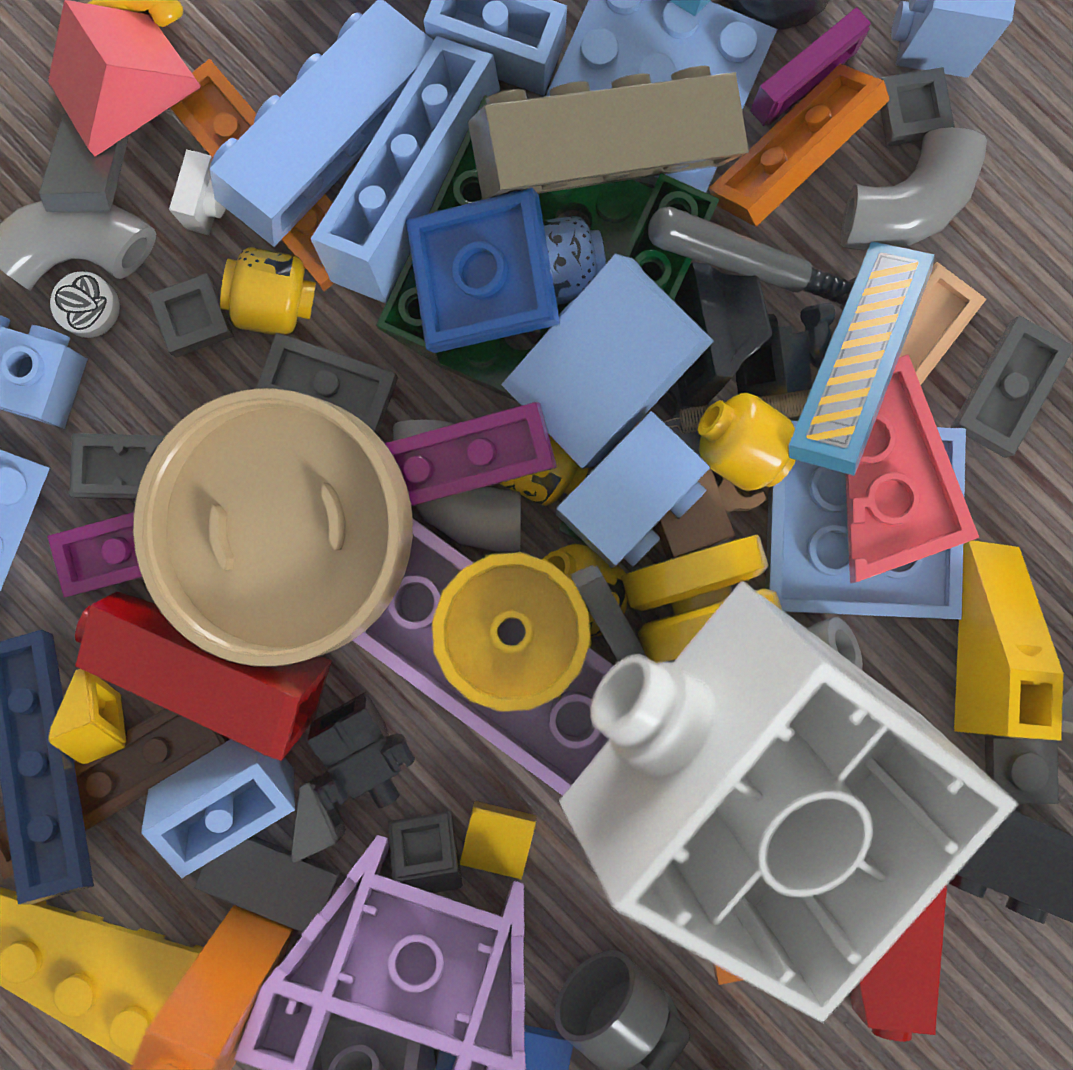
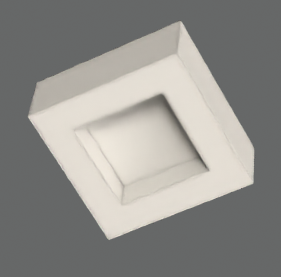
M186 149L169 210L185 229L210 235L214 218H221L226 209L214 198L209 171L213 158L210 155Z

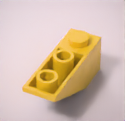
M974 540L963 543L962 619H959L954 732L1061 741L1064 673L1020 547Z

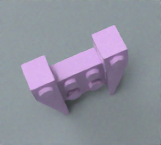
M377 835L347 874V878L329 902L302 933V937L279 967H276L260 988L234 1060L262 1070H312L330 1016L334 1013L457 1055L452 1070H525L524 884L517 881L511 884L502 914L498 916L380 876L390 844L388 838Z

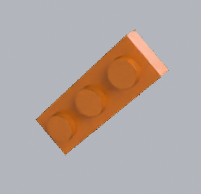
M839 64L749 149V153L737 160L708 188L712 196L719 198L717 206L757 227L890 100L884 80Z

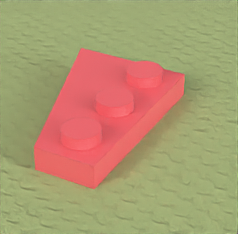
M909 354L899 357L855 476L845 473L850 583L862 581L979 538Z

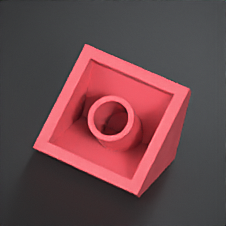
M64 0L48 82L94 157L201 87L162 30L155 24L151 15Z

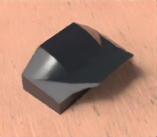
M692 262L674 298V302L713 342L682 374L677 382L682 406L702 407L704 405L705 407L732 379L744 360L772 336V331L758 276L725 274L710 264Z

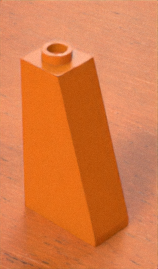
M233 905L145 1031L130 1070H231L237 1062L234 1058L260 988L276 967L280 966L295 929Z

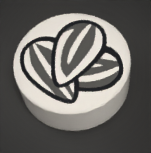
M84 271L74 272L63 277L54 287L50 299L51 311L58 324L74 335L84 338L97 337L110 330L115 324L120 310L119 298L113 287L98 275Z

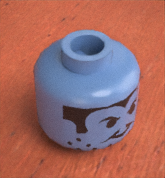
M578 216L543 220L557 305L567 304L576 299L606 265L600 231H590L584 219Z

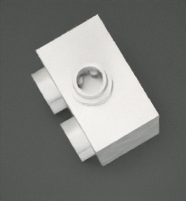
M743 581L739 583L674 663L662 662L656 664L642 656L636 655L623 659L607 673L595 693L591 708V718L594 726L607 736L609 741L559 800L613 908L822 1023L1018 805L1016 801L921 714Z

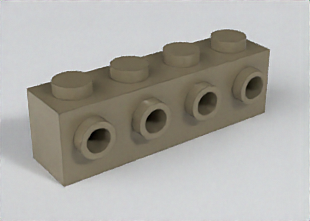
M696 66L677 71L671 75V81L651 83L650 74L641 73L612 81V88L590 91L588 82L579 81L562 84L550 89L549 97L527 99L525 90H508L490 95L486 98L487 105H484L468 121L482 199L485 200L531 187L539 194L657 176L660 173L671 174L717 167L749 153L736 72L711 75L709 66Z

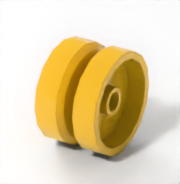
M759 534L681 556L621 576L630 608L644 611L669 603L672 605L674 614L645 623L638 631L642 649L648 660L654 663H662L677 659L733 592L732 584L762 575L767 569L768 563ZM767 588L755 590L782 610L777 591Z
M524 553L490 555L463 568L443 590L432 620L434 653L446 679L470 701L497 711L531 710L560 696L580 673L590 645L588 610L576 585L552 563ZM508 618L519 619L524 624L526 630L524 639L514 646L504 644L503 639L498 636L499 625L506 622Z

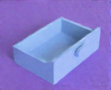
M615 254L581 294L571 301L559 314L560 325L551 326L548 332L501 385L521 406L539 402L548 434L582 469L594 467L600 464L709 347L713 340L642 270L633 258Z

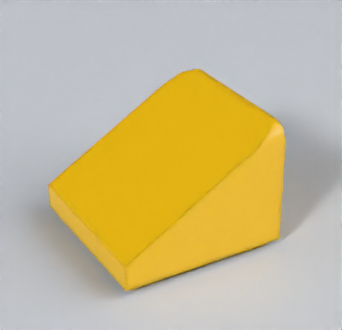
M83 669L76 670L49 732L50 744L82 764L90 763L124 749L126 735L121 694L100 677Z
M475 801L460 865L522 880L536 825V815Z

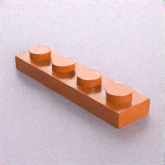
M208 59L192 72L201 87L169 109L204 151L213 158L223 143L231 138L238 140L254 124L257 113L211 59ZM325 194L281 239V242L292 255L301 259L305 270L323 291H326L334 283L330 281L311 241V237L333 204Z

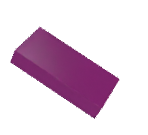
M857 7L761 84L750 112L763 127L766 124L769 126L813 90L839 64H845L856 55L870 30L871 22Z

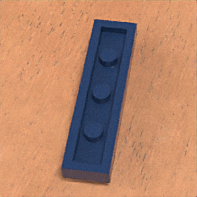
M44 630L0 641V784L18 905L33 904L94 887L74 759L49 742V732L63 701V692L54 636Z

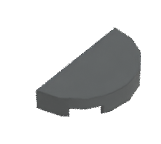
M591 565L584 570L582 568L571 574L574 584L618 662L636 655L648 659L598 566L594 567Z

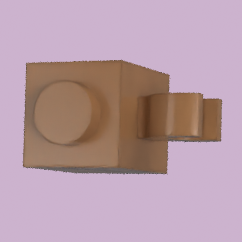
M709 469L698 480L707 491L679 519L669 510L655 524L667 560L735 536L727 512L735 510L747 511L759 506L766 500L764 492L757 493L751 497L741 496L736 491L735 485L722 476L717 486L713 472Z

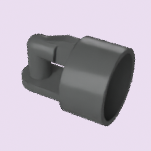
M603 951L581 963L566 980L556 1002L555 1024L557 1030L569 1043L601 1070H669L690 1039L689 1029L681 1020L672 997L626 954L620 951Z

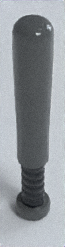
M673 207L660 208L652 216L649 223V239L656 247L741 275H756L760 278V281L795 293L802 290L832 302H837L842 310H844L857 278L854 277L848 281L835 275L832 276L830 273L811 267V263L805 259L780 251Z

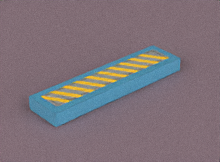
M878 242L870 243L789 443V458L855 476L932 272L935 254Z

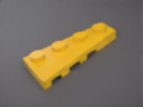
M0 887V986L132 1065L145 1031L204 947L195 945L192 948L165 940L166 936L142 928L135 931L103 921L104 917L81 910L76 913L47 905L46 900L33 904L18 905L16 891Z

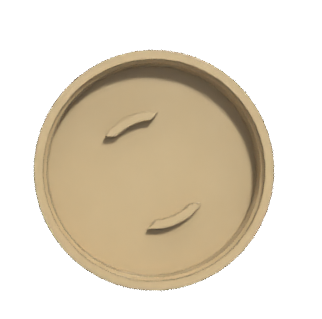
M251 389L238 391L212 400L191 412L166 435L155 450L146 467L136 497L134 511L135 552L145 585L155 604L175 629L189 641L207 652L236 663L254 666L286 665L326 654L353 641L365 632L391 603L405 575L412 545L413 519L407 486L399 466L383 441L369 426L345 409L327 401L288 390Z

